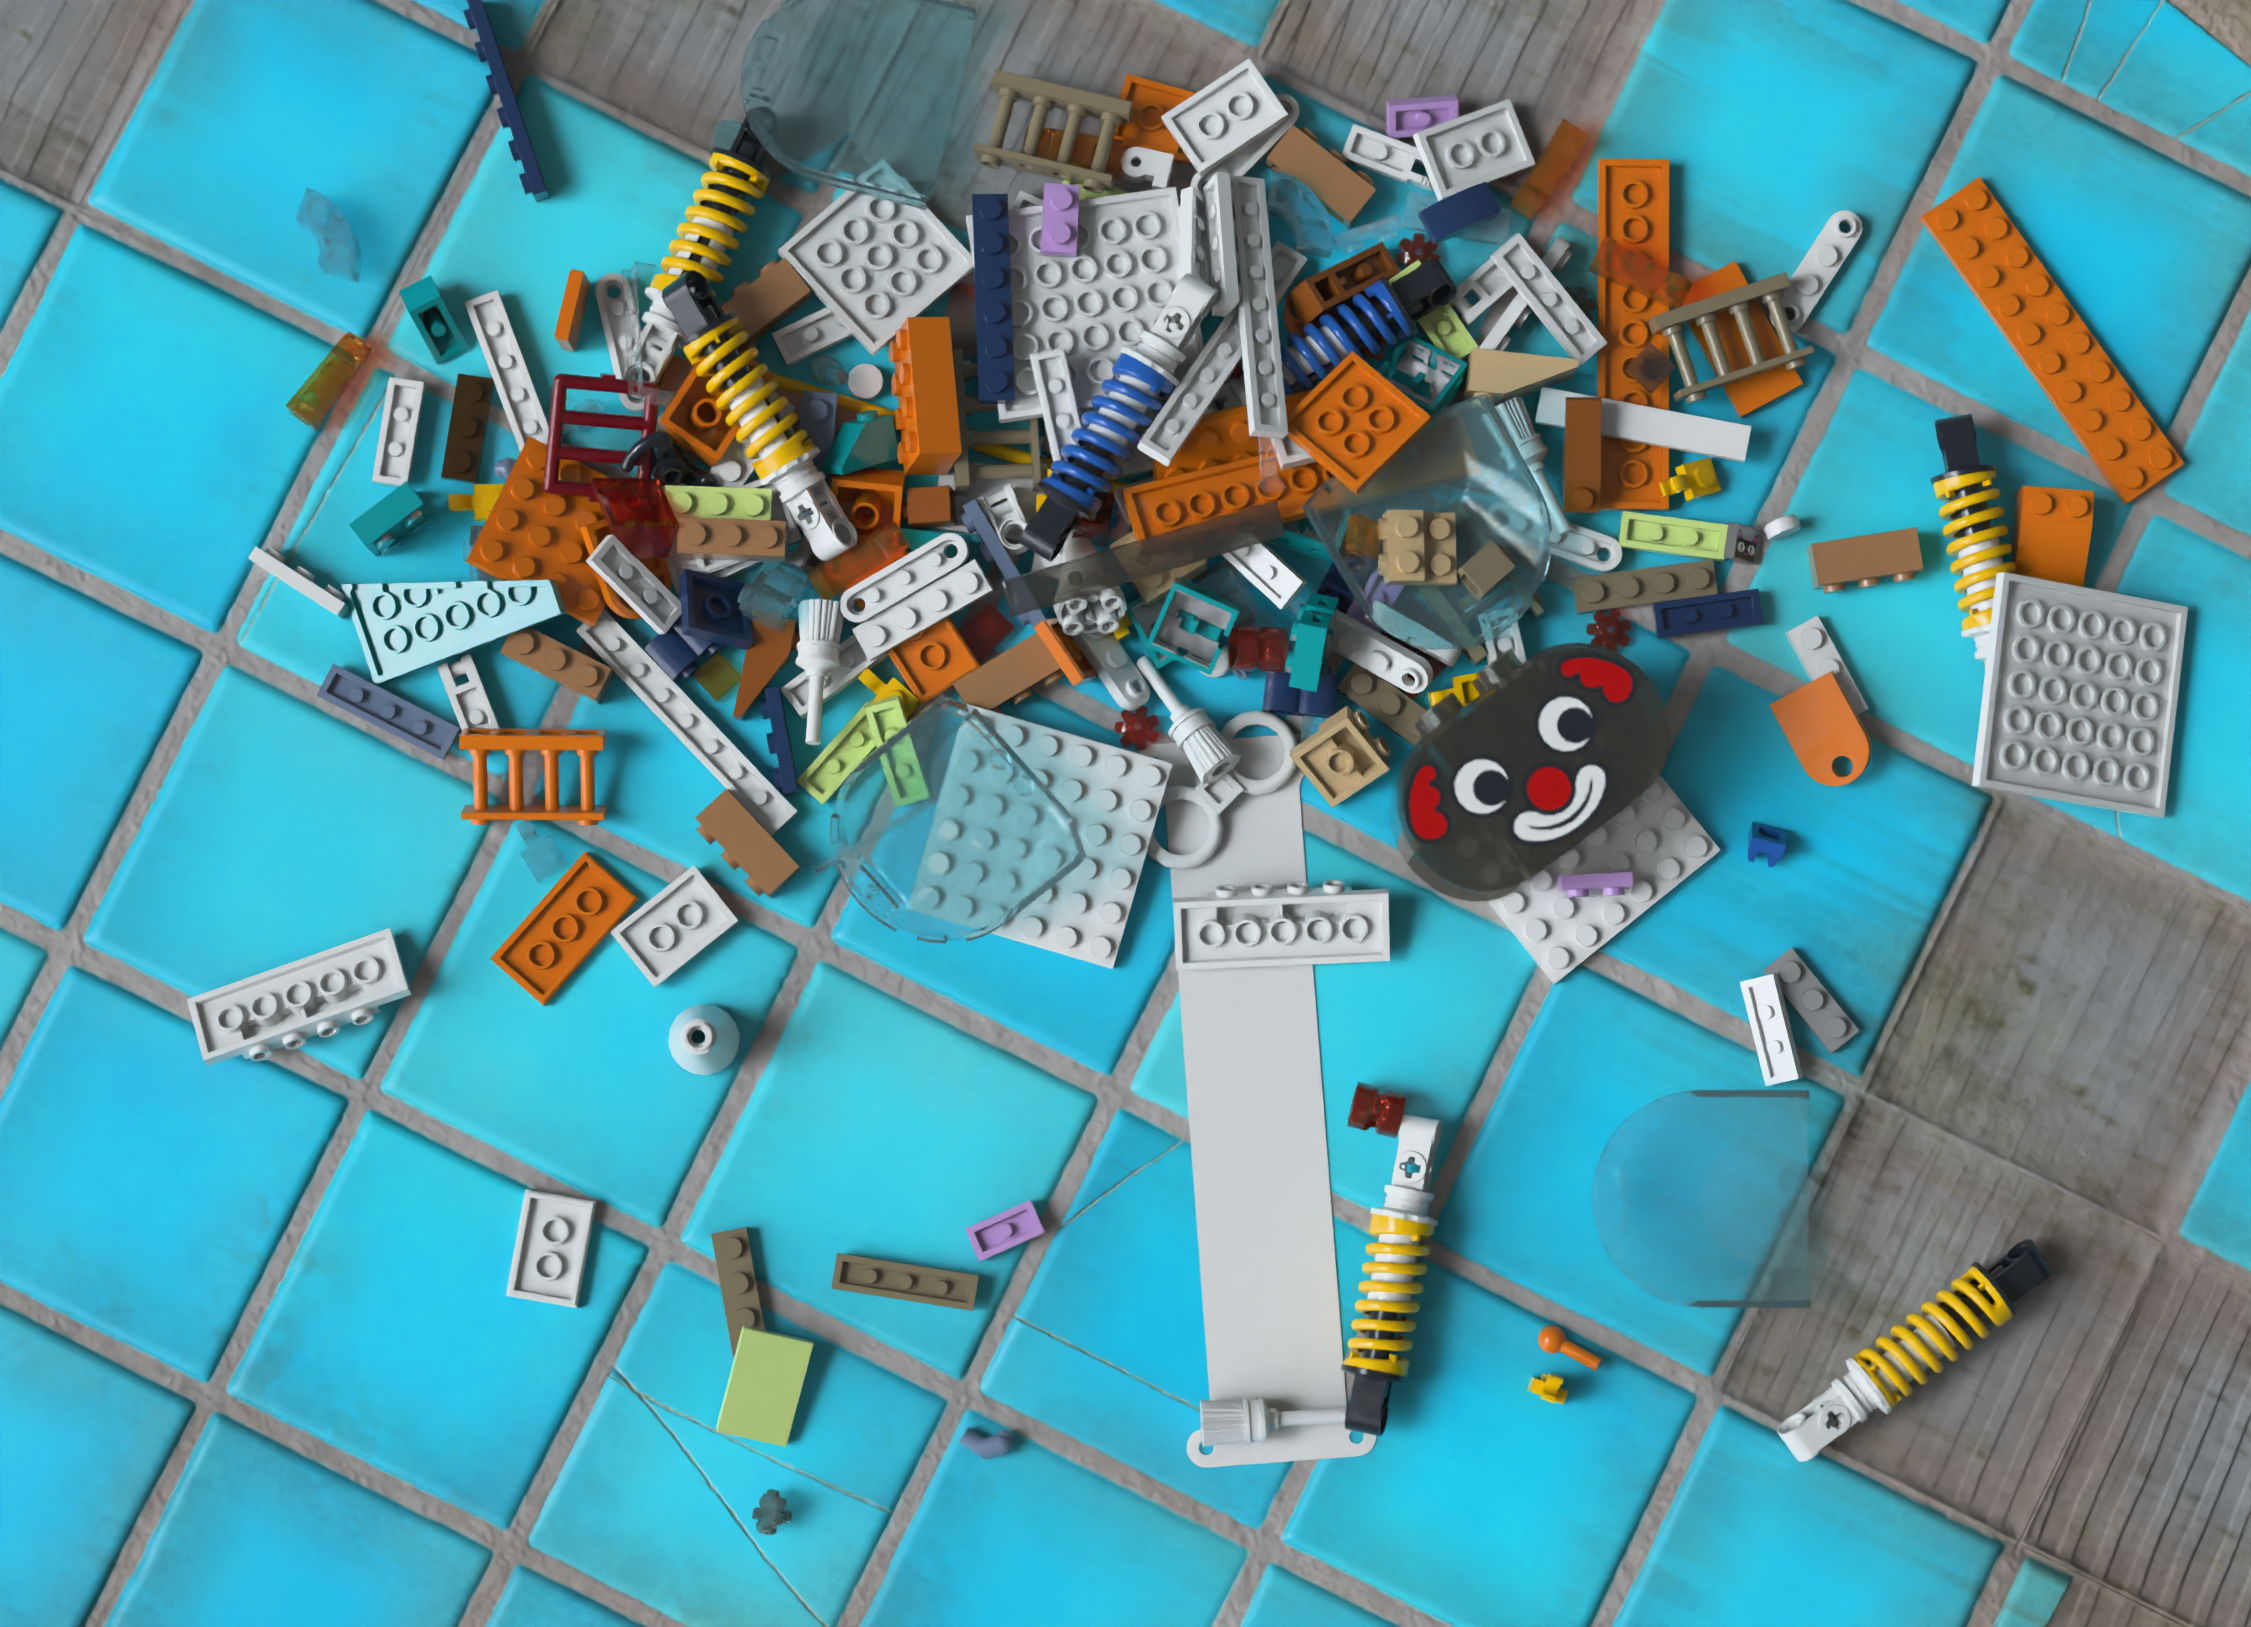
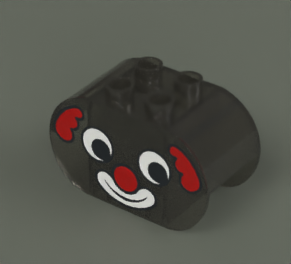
M1567 643L1539 651L1522 664L1512 649H1510L1477 674L1478 678L1472 682V685L1480 694L1477 698L1464 707L1454 692H1452L1418 718L1420 721L1414 726L1423 738L1411 750L1395 779L1390 797L1389 817L1392 835L1401 856L1422 881L1442 894L1463 901L1485 902L1504 897L1601 827L1651 787L1660 775L1666 762L1669 748L1668 720L1661 698L1651 681L1641 669L1623 655L1598 645Z

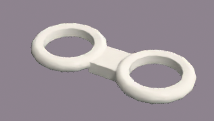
M1255 710L1240 713L1225 724L1220 734L1229 743L1237 732L1248 726H1264L1277 733L1283 742L1285 752L1283 764L1277 773L1267 779H1247L1237 773L1233 767L1226 775L1212 783L1203 785L1200 782L1195 788L1184 785L1165 788L1160 808L1176 800L1193 802L1207 816L1209 832L1202 847L1186 855H1176L1167 852L1160 847L1153 832L1147 850L1152 859L1164 867L1178 870L1198 867L1210 859L1219 847L1224 828L1221 813L1242 792L1253 795L1270 793L1288 782L1297 766L1290 757V750L1298 744L1295 734L1285 721L1273 713Z

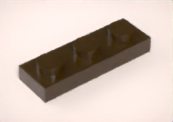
M458 373L441 478L444 480L478 484L494 388L492 378Z

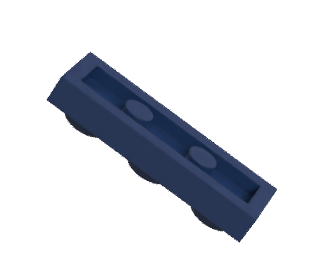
M1758 589L1652 604L1657 640L1763 624Z
M779 686L765 688L766 698H761L760 704L763 719H770L772 733H767L766 736L770 754H777L779 767L773 768L776 789L783 788L785 796L800 794L797 783L782 693Z

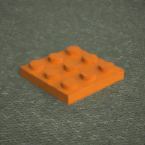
M1352 351L1287 415L1288 434L1286 436L1358 495L1431 423V416Z

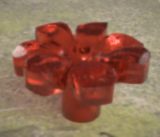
M1415 233L1413 242L1403 238L1398 246L1404 252L1397 253L1395 256L1396 263L1398 265L1406 264L1405 268L1417 260L1421 264L1431 259L1440 261V256L1433 254L1438 249V244L1433 245L1431 240L1425 243L1423 233Z
M1611 609L1608 616L1601 610L1597 611L1593 615L1596 624L1590 623L1586 626V633L1595 636L1590 642L1594 650H1599L1604 645L1607 654H1614L1617 651V644L1622 647L1628 645L1630 637L1624 632L1631 629V624L1627 619L1619 621L1621 615L1619 610Z
M1141 706L1135 713L1125 709L1121 712L1124 722H1116L1114 729L1116 733L1123 734L1120 744L1124 748H1128L1134 743L1137 751H1143L1147 747L1146 740L1151 743H1155L1158 740L1159 733L1152 728L1159 725V720L1156 715L1147 717V707ZM1139 725L1141 728L1136 730L1134 726Z

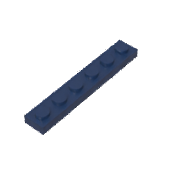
M467 0L469 8L463 10L469 29H477L480 41L474 44L481 63L488 62L492 73L486 76V80L492 96L499 94L503 107L497 108V112L503 129L508 127L511 129L514 140L508 141V145L514 161L521 160L525 173L519 174L525 194L532 193L536 202L548 199L550 196L483 0Z
M972 194L979 404H1014L1015 381L1008 194Z

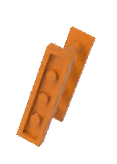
M464 728L459 735L460 750H469V754L473 755L474 805L464 806L461 812V819L471 820V824L474 825L491 824L492 820H578V824L584 826L597 825L599 820H605L608 806L595 805L594 755L598 754V750H604L606 746V729ZM491 750H505V754L509 755L510 805H488L487 754H490ZM526 750H541V754L544 755L545 805H524L523 755L526 754ZM562 750H576V754L580 755L581 805H560L559 755L562 754Z

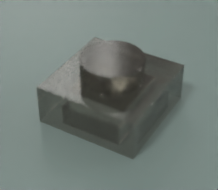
M1650 342L1625 371L1652 394L1677 366Z

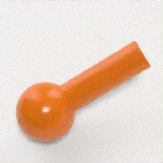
M1548 1325L1538 1334V1344L1546 1353L1555 1354L1561 1352L1594 1371H1597L1602 1363V1358L1567 1340L1564 1331L1558 1326Z

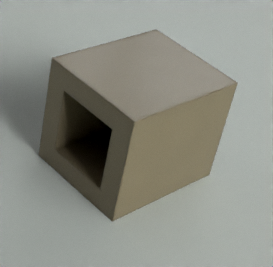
M1491 540L1459 568L1457 578L1479 601L1506 578L1516 566L1512 563L1513 557L1503 545H1496Z

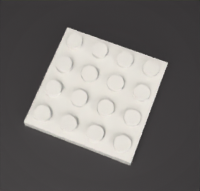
M884 160L878 163L778 249L779 256L782 259L786 258L804 283L872 356L895 338L897 330L901 328L907 317H919L974 269L972 255Z

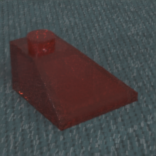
M592 478L590 484L608 526L635 558H668L679 524L659 479Z

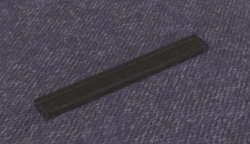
M1272 500L1003 580L1002 583L1011 616H1018L1282 537L1286 534L1277 501Z

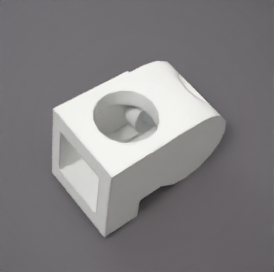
M1132 147L1123 153L1121 169L1128 181L1133 183L1153 182V190L1169 187L1174 166V154L1142 147Z

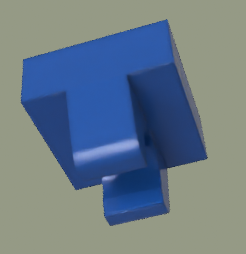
M1752 822L1748 834V860L1754 863L1755 857L1759 852L1769 855L1768 866L1774 867L1779 858H1783L1787 846V830Z

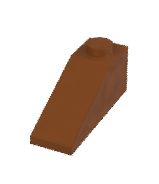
M1381 242L1304 280L1286 298L1304 326L1307 323L1318 321L1324 313L1331 314L1335 312L1337 305L1341 303L1347 305L1352 302V297L1355 294L1364 295V289L1378 281V278L1381 276L1389 280L1401 271L1384 243Z
M1599 397L1565 398L1561 477L1563 512L1599 513L1602 399Z
M754 612L752 621L753 644L746 650L733 713L735 720H744L765 693V688H769L791 660L793 650L798 651L797 643L800 642V632L797 629L798 623L796 620Z

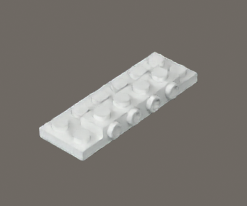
M1328 880L1323 882V887L1309 888L1308 883L1296 881L1288 883L1287 889H1273L1272 884L1257 883L1251 886V890L1237 891V886L1225 884L1217 886L1216 892H1208L1207 897L1173 898L1176 970L1390 961L1388 889L1352 890L1351 886H1344V882L1341 880Z
M390 928L191 997L187 999L203 1061L207 1066L238 1055H242L245 1060L250 1058L252 1061H263L272 1055V1050L283 1046L286 1049H297L306 1043V1038L314 1035L331 1037L339 1032L340 1026L351 1022L358 1026L368 1024L373 1020L374 1014L381 1012L380 1005L409 996L411 992L394 934Z

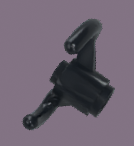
M664 430L648 434L637 441L628 450L620 465L623 472H631L638 459L650 448H654L652 474L657 484L663 487L665 485L677 486L681 483L689 486L719 487L717 478L713 474L693 466L683 455L681 448L676 446L673 436Z

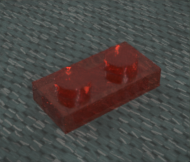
M989 602L960 631V634L979 663H981L1015 627Z

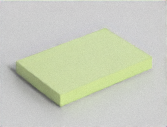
M742 1326L716 1431L786 1447L812 1352L813 1342Z

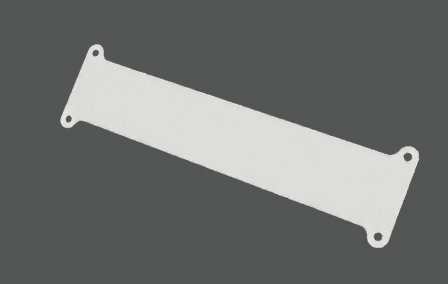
M1295 734L1297 744H1300L1312 735ZM1278 735L1235 738L1230 742L1241 755L1234 769L1247 779H1267L1277 773L1283 764L1285 752L1283 742ZM1177 743L1153 744L1146 746L1139 752V754L1158 757L1163 761L1173 763L1166 788L1178 785L1195 788L1201 782L1185 751H1180ZM1296 766V770L1288 782L1274 792L1260 795L1242 792L1221 813L1224 828L1221 843L1213 856L1198 867L1184 870L1170 868L1172 900L1173 898L1207 897L1208 892H1216L1217 886L1225 884L1237 886V891L1251 890V886L1257 883L1272 884L1273 889H1287V884L1290 882L1302 881L1307 883L1299 788L1305 774L1298 766ZM1176 800L1167 803L1165 806L1169 853L1186 855L1195 852L1202 847L1208 837L1209 824L1207 816L1199 806L1190 801ZM1313 964L1178 970L1210 1400L1242 1402V1399L1245 1398L1247 1400H1257V1398L1262 1397L1269 1408H1277V1412L1345 1408L1346 1412L1348 1405L1346 1401L1344 1371L1341 1370V1365L1344 1362ZM1345 1422L1278 1426V1431H1270L1265 1443L1254 1441L1250 1442V1444H1245L1244 1440L1217 1444L1213 1445L1211 1454L1204 1455L1199 1450V1445L1202 1442L1201 1429H1199L1188 1439L1187 1454L1194 1464L1204 1468L1357 1457L1367 1454L1373 1448L1376 1435L1363 1433L1362 1442L1354 1444L1349 1438L1352 1430L1345 1429Z

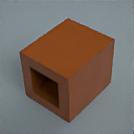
M949 485L907 488V498L902 501L904 520H908V524L914 529L957 526L955 491Z

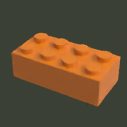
M907 317L901 328L897 330L895 338L889 342L888 347L889 361L895 364V375L892 376L891 389L893 396L898 398V408L895 410L894 423L896 430L901 431V442H899L897 449L898 462L904 465V475H946L962 453L949 317Z

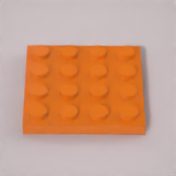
M529 436L465 562L502 581L555 580L566 614L594 627L605 607L606 601L602 595L594 569L586 562L589 553L580 527L646 504L651 513L656 502L648 498L644 502L603 499V503L589 502L587 500L588 497L546 493L543 489L547 445ZM560 459L558 480L625 486L578 461Z

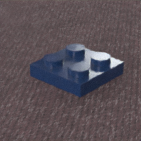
M685 569L679 576L683 635L748 650L753 644L750 585Z

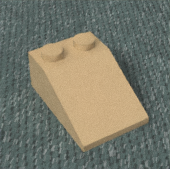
M1472 348L1467 360L1468 370L1463 402H1471V407L1475 409L1490 410L1492 405H1499L1516 396L1522 397L1539 391L1541 387H1550L1572 379L1579 366V359Z

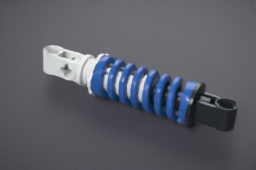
M1437 259L1425 261L1415 270L1392 284L1384 276L1378 278V281L1364 289L1372 303L1362 294H1355L1352 297L1355 313L1346 304L1341 303L1336 306V316L1339 323L1330 314L1324 313L1319 318L1320 329L1312 323H1307L1303 327L1305 338L1302 339L1296 333L1289 334L1287 337L1288 348L1286 349L1280 344L1285 396L1299 393L1303 388L1305 391L1314 389L1317 386L1315 381L1319 378L1323 380L1352 351L1366 362V356L1362 349V346L1365 344L1374 355H1380L1383 351L1378 339L1380 335H1383L1390 345L1398 344L1399 339L1394 329L1396 325L1400 328L1397 333L1401 340L1418 334L1415 321L1438 307L1451 302L1458 292L1456 284L1442 263ZM1244 375L1239 376V378H1230L1228 380L1229 383L1221 388L1204 415L1247 405ZM1215 400L1219 402L1220 407L1217 408Z
M1186 273L1177 284L1171 299L1151 331L1142 332L1140 336L1141 342L1138 344V347L1135 350L1121 349L1120 356L1112 367V373L1117 380H1104L1102 390L1106 396L1097 395L1092 399L1091 404L1097 413L1085 412L1082 415L1081 421L1087 429L1075 428L1072 431L1071 437L1076 445L1065 444L1061 449V454L1066 461H1054L1051 465V475L1043 478L1036 485L1047 498L1023 531L1019 541L1021 545L1052 562L1061 551L1067 536L1079 517L1091 522L1096 520V514L1102 506V501L1094 495L1095 491L1093 488L1097 487L1104 492H1111L1113 485L1103 478L1102 474L1104 471L1115 476H1120L1123 473V468L1112 461V458L1116 456L1130 460L1133 457V452L1126 446L1129 441L1139 444L1143 436L1136 429L1140 424L1149 428L1153 423V419L1146 415L1150 408L1158 412L1162 410L1163 403L1156 399V397L1159 395L1164 398L1166 394H1172L1180 382L1173 375L1174 369H1176L1177 364L1184 362L1186 357L1182 352L1203 318L1212 309L1219 294L1218 290ZM1180 321L1183 329L1181 331L1174 329L1172 332L1169 324L1171 322L1177 324Z

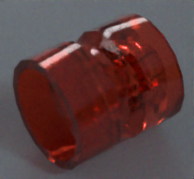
M1233 625L1228 643V663L1231 670L1253 671L1257 665L1259 670L1267 673H1282L1284 671L1288 656V634L1284 627H1262L1259 632L1255 625Z
M1357 1082L1347 1126L1364 1131L1374 1127L1376 1134L1396 1138L1407 1094L1389 1089L1384 1093H1380L1377 1086Z

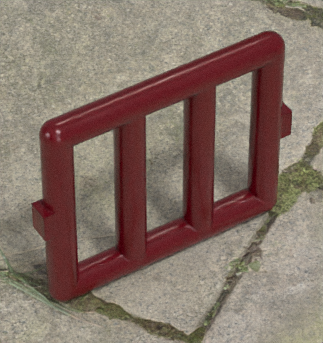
M600 373V377L557 374L553 381L543 482L544 491L548 494L588 497L587 500L589 502L603 503V499L646 501L650 493L654 448L646 451L635 464V466H638L636 487L558 480L560 459L621 465L628 452L624 450L562 445L564 424L638 430L641 431L642 439L646 435L656 432L660 397L659 384L649 381L616 379L615 374ZM567 389L644 395L643 417L565 410Z

